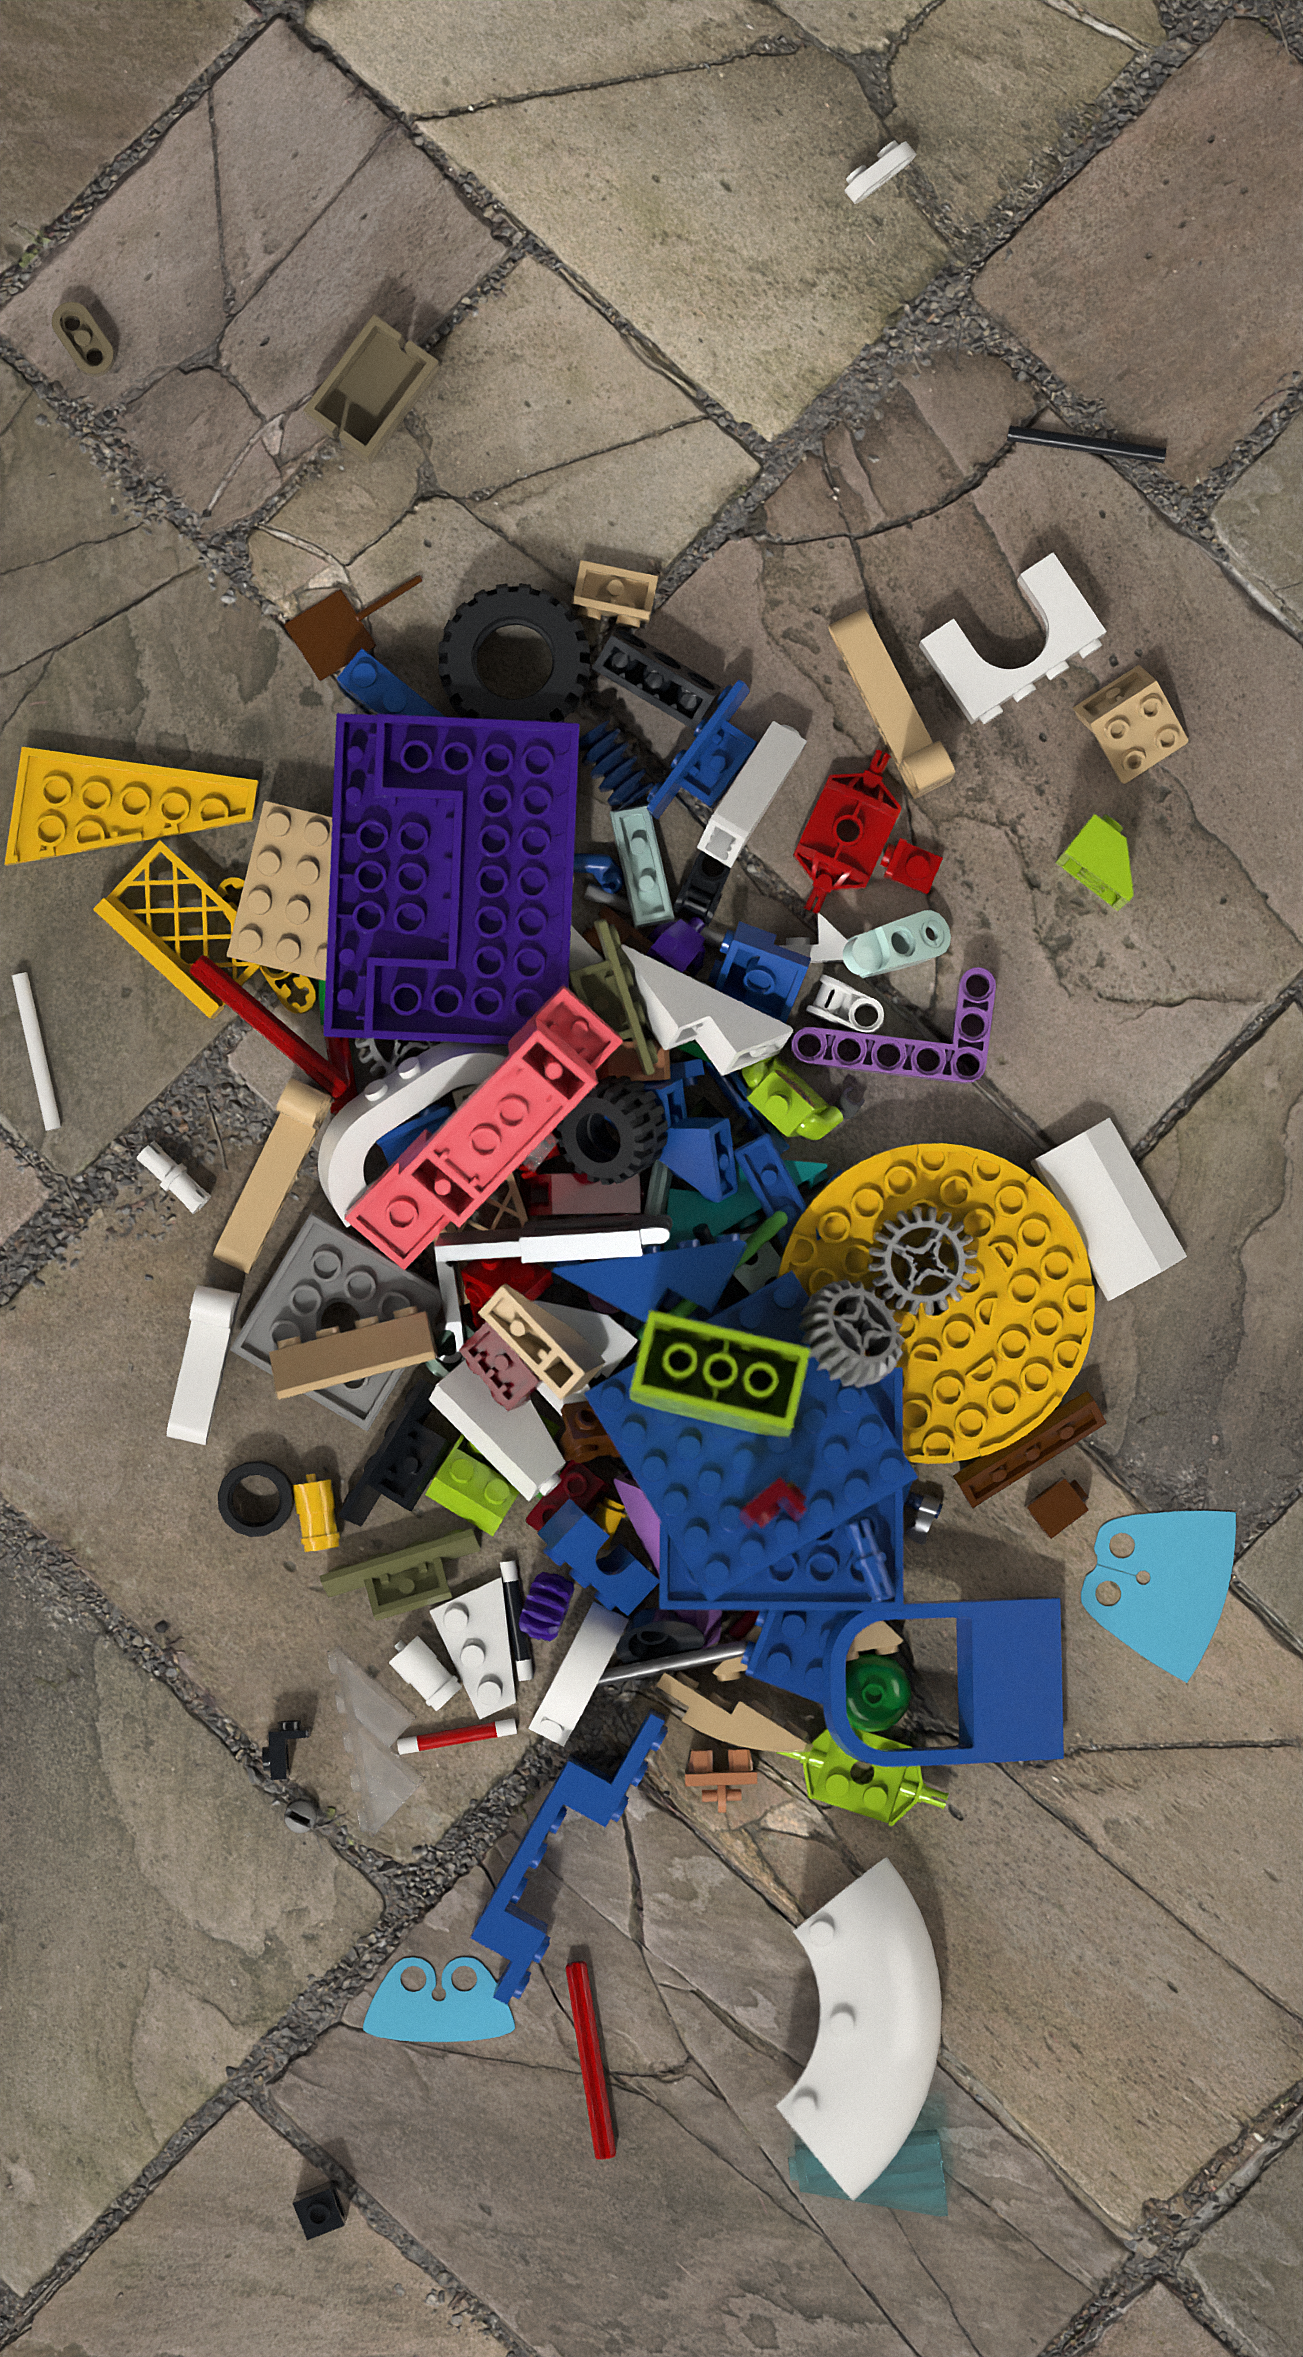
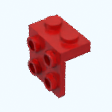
M521 1256L474 1259L461 1270L466 1288L465 1295L471 1302L470 1305L474 1315L473 1322L478 1330L487 1322L478 1312L502 1285H508L533 1302L554 1283L551 1271L533 1262L522 1263Z

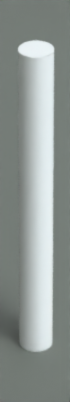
M28 973L12 975L45 1130L61 1128Z

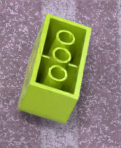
M649 1311L631 1385L630 1399L658 1410L769 1436L789 1437L811 1349Z

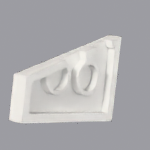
M501 1576L429 1610L479 1719L516 1703L504 1588Z

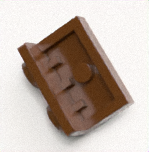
M588 1401L563 1405L561 1414L566 1431L556 1446L564 1461L575 1460L577 1463H583L594 1459L596 1456L610 1454L612 1457H621Z

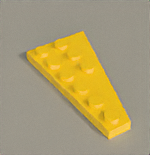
M22 747L4 865L9 866L254 821L259 781Z

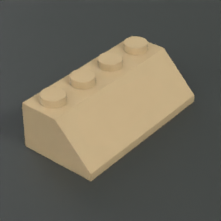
M417 1306L393 1311L394 1320L379 1323L378 1316L355 1321L356 1330L340 1333L339 1326L316 1331L317 1340L301 1343L300 1336L276 1342L278 1350L269 1352L278 1400L439 1358L427 1311L418 1313Z

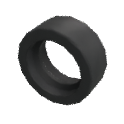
M264 1461L246 1462L233 1468L222 1480L217 1494L218 1510L224 1522L236 1533L248 1537L266 1536L280 1529L290 1518L295 1504L292 1484L287 1474L276 1465ZM260 1475L270 1479L276 1485L279 1491L280 1503L277 1511L271 1518L263 1522L253 1523L244 1520L237 1514L233 1506V1493L235 1487L242 1479L248 1476Z

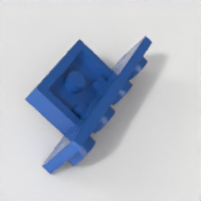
M739 679L734 686L729 684L722 691L716 703L719 707L712 717H705L699 723L693 734L696 738L687 751L682 749L676 755L670 766V769L673 770L664 783L659 781L647 797L649 804L646 809L656 819L661 817L681 788L713 810L757 747L758 743L729 723L750 692L748 686Z

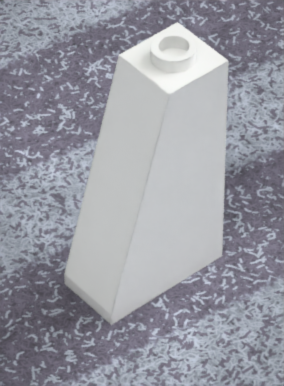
M775 721L771 723L710 818L697 846L698 849L730 868L733 866L807 743L805 739L801 738L797 730L788 725H780Z
M465 1359L436 1385L429 1398L430 1402L528 1501L532 1500L539 1492L544 1496L548 1495L562 1480L558 1474L566 1462L531 1400L525 1405L508 1412L505 1407L499 1405L493 1399L489 1387L480 1376L468 1368Z

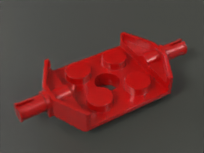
M875 750L870 765L864 773L829 775L793 854L794 859L813 882V889L803 907L809 912L815 898H818L812 913L817 915L827 894H830L831 891L865 889L902 809L882 783V774L891 758L889 754L885 753L880 765L877 767L883 751ZM852 820L858 825L859 836L854 841L845 842L838 837L836 828L841 821Z

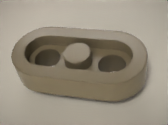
M66 302L58 306L52 316V327L78 368L84 374L91 377H99L108 373L114 365L115 353L110 342L85 306L77 302ZM72 318L80 320V326L75 331H70L66 328L67 322ZM93 351H99L102 353L101 361L95 364L88 361L89 354Z

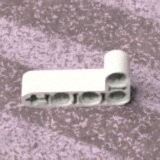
M204 1285L196 1286L189 1319L192 1321L168 1422L167 1437L202 1445L207 1444L238 1312L240 1293Z

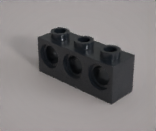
M618 626L612 633L592 667L593 670L693 730L697 728L721 688L621 626Z

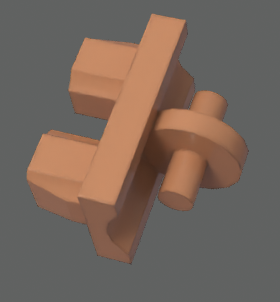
M728 1748L729 1769L713 1770L712 1749H691L689 1771H685V1786L717 1785V1790H702V1802H718V1813H726V1801H742L741 1789H726L725 1785L758 1784L757 1769L753 1768L749 1748Z

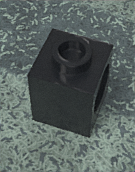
M333 2180L295 2195L292 2204L307 2241L345 2226L347 2214Z

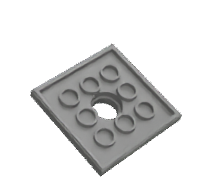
M311 1212L230 1350L273 1375L269 1352L278 1350L276 1342L300 1336L301 1343L317 1340L315 1332L323 1330L321 1324L322 1315L331 1304L336 1302L349 1303L358 1311L360 1320L378 1316L379 1323L394 1320L393 1311L417 1306L418 1313L427 1311L430 1324H432L443 1306L441 1291L436 1285L407 1268L403 1270L389 1257ZM406 1367L303 1394L368 1432Z

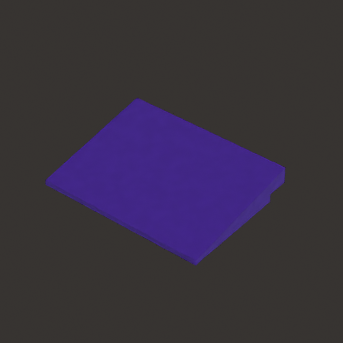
M336 714L323 1037L508 1044L511 1038L562 985L568 988L579 723L390 714Z

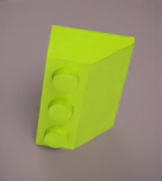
M1094 814L1055 863L1116 911H1119L1134 896L1127 838L1120 834L1123 827L1106 814L1102 818Z

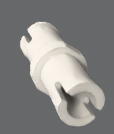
M155 1141L151 1142L150 1146H146L137 1156V1160L162 1182L160 1186L165 1191L170 1190L193 1214L198 1209L200 1210L211 1198V1195L186 1173L188 1169L182 1163L178 1165Z

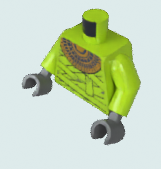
M792 1032V1034L790 1035V1037H789V1039L787 1040V1042L790 1041V1040L793 1038V1035H794L793 1032ZM777 1055L742 1069V1075L748 1085L746 1098L787 1137L803 1136L810 1140L821 1139L839 1125L843 1118H853L865 1102L864 1099L859 1103L852 1102L848 1096L854 1089L848 1087L842 1092L834 1106H830Z

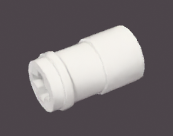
M418 1635L407 1645L400 1640L394 1646L399 1653L389 1661V1664L408 1684L410 1683L426 1700L425 1703L428 1706H432L436 1711L462 1688L457 1681L458 1678L455 1675L452 1676L436 1659L437 1656Z

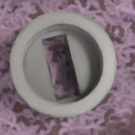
M304 1800L291 1803L284 1814L286 1826L295 1833L308 1832L317 1820L314 1806ZM294 1811L310 1819L308 1825L290 1817L291 1812Z

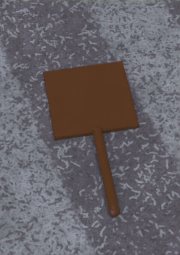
M421 575L415 576L357 614L342 590L339 589L284 624V626L321 682L349 664L361 648L368 652L377 646L361 620L421 583L423 577Z

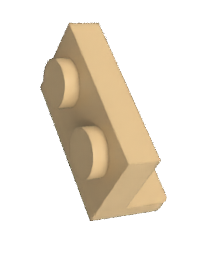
M581 560L574 594L570 603L571 609L578 610L577 616L581 618L600 621L601 615L617 618V625L639 629L640 623L649 625L658 576Z

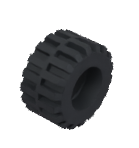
M612 1075L598 1080L597 1084L557 1125V1131L562 1133V1137L558 1139L560 1147H565L567 1154L564 1155L568 1163L574 1162L576 1165L574 1170L580 1175L587 1173V1180L594 1183L601 1180L602 1185L624 1182L653 1165L654 1161L658 1160L663 1154L661 1148L666 1146L668 1137L663 1135V1132L668 1130V1123L662 1120L661 1117L665 1111L662 1105H656L654 1101L656 1095L652 1091L646 1092L644 1090L645 1084L637 1080L631 1083V1077L624 1075L619 1078L616 1075ZM605 1116L616 1125L620 1134L621 1144L617 1143L607 1131Z

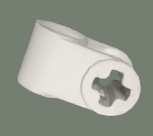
M821 975L819 980L822 985L813 1004L807 1006L806 1012L857 1033L874 1034L879 1031L883 1025L884 1011L877 1000L854 990V988L827 975ZM835 992L829 1006L825 1008L831 993ZM862 1006L873 1007L878 1014L877 1021L867 1027L859 1025L854 1017L858 1008Z

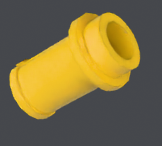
M604 1496L603 1501L598 1502L596 1505L599 1507V1511L595 1521L610 1536L600 1548L609 1550L621 1518H626L627 1513L624 1512L625 1507L621 1501Z

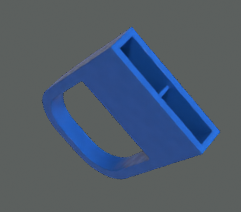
M1038 1596L903 1602V1611H851L836 1624L830 1633L824 1648L822 1662L824 1718L828 1731L835 1743L852 1758L883 1767L1064 1759L1060 1598ZM956 1618L958 1745L897 1749H874L866 1745L853 1732L846 1712L845 1661L853 1639L864 1628L878 1621Z

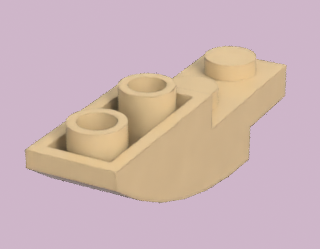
M678 1671L676 1676L664 1672L656 1685L689 1707L681 1720L682 1722L721 1741L751 1749L782 1753L810 1752L814 1746L805 1740L808 1732L788 1720L784 1726L771 1718L774 1711L755 1699L751 1705L747 1702L739 1701L734 1711L731 1712L730 1708L733 1705L731 1702L714 1692L707 1697L696 1690L699 1682L681 1671Z

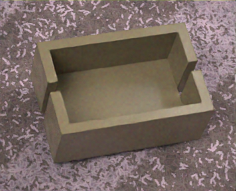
M373 314L303 409V412L308 421L333 439H336L338 436L344 447L371 465L440 371L439 362L412 341L408 340L405 344L401 333ZM404 345H405L406 353L401 350Z

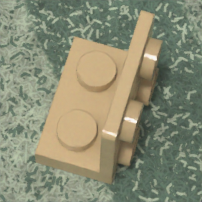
M1137 665L1073 707L1078 719L1094 733L1115 774L1123 784L1129 782L1188 743V738L1157 680L1140 665Z

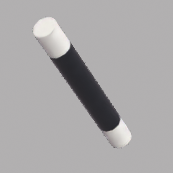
M516 1560L500 1562L518 1681L534 1679L527 1633L520 1631L519 1628L523 1604Z

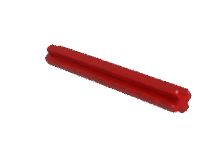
M202 955L193 963L189 971L204 986L334 1098H339L344 1094L351 1082L338 1069L207 956Z
M574 1961L566 1964V1976L594 2154L596 2159L605 2160L616 2156L615 2140L587 1963L585 1961Z

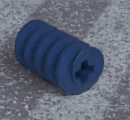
M608 720L579 738L578 752L587 751L581 760L584 766L596 764L590 773L592 779L605 777L598 787L600 792L613 790V793L607 800L610 806L622 804L620 807L622 809L645 795L656 784L654 781L643 784L640 782L647 770L645 768L632 770L631 767L638 757L637 755L623 756L624 751L630 744L628 741L617 744L614 742L621 731L619 728L606 730L605 727L610 722Z

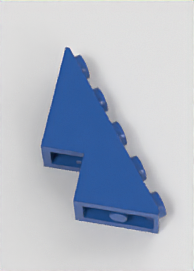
M682 1079L640 1081L645 1084L644 1090L646 1092L652 1091L656 1095L654 1099L656 1105H662L665 1111L661 1115L662 1120L668 1123V1130L663 1132V1135L668 1137L667 1144L661 1148L663 1154L658 1160L668 1166L675 1176L686 1180L699 1190L700 1194L710 1202L719 1203L738 1192L729 1118L687 1117ZM605 1116L604 1118L608 1120L609 1125L618 1130L616 1125Z
M728 1234L716 1237L717 1244L701 1246L700 1240H688L676 1243L677 1250L661 1252L660 1246L644 1247L642 1256L597 1258V1262L581 1264L580 1259L556 1261L557 1268H554L552 1272L646 1324L649 1311L658 1312L668 1291L712 1313L748 1245L740 1239V1234Z

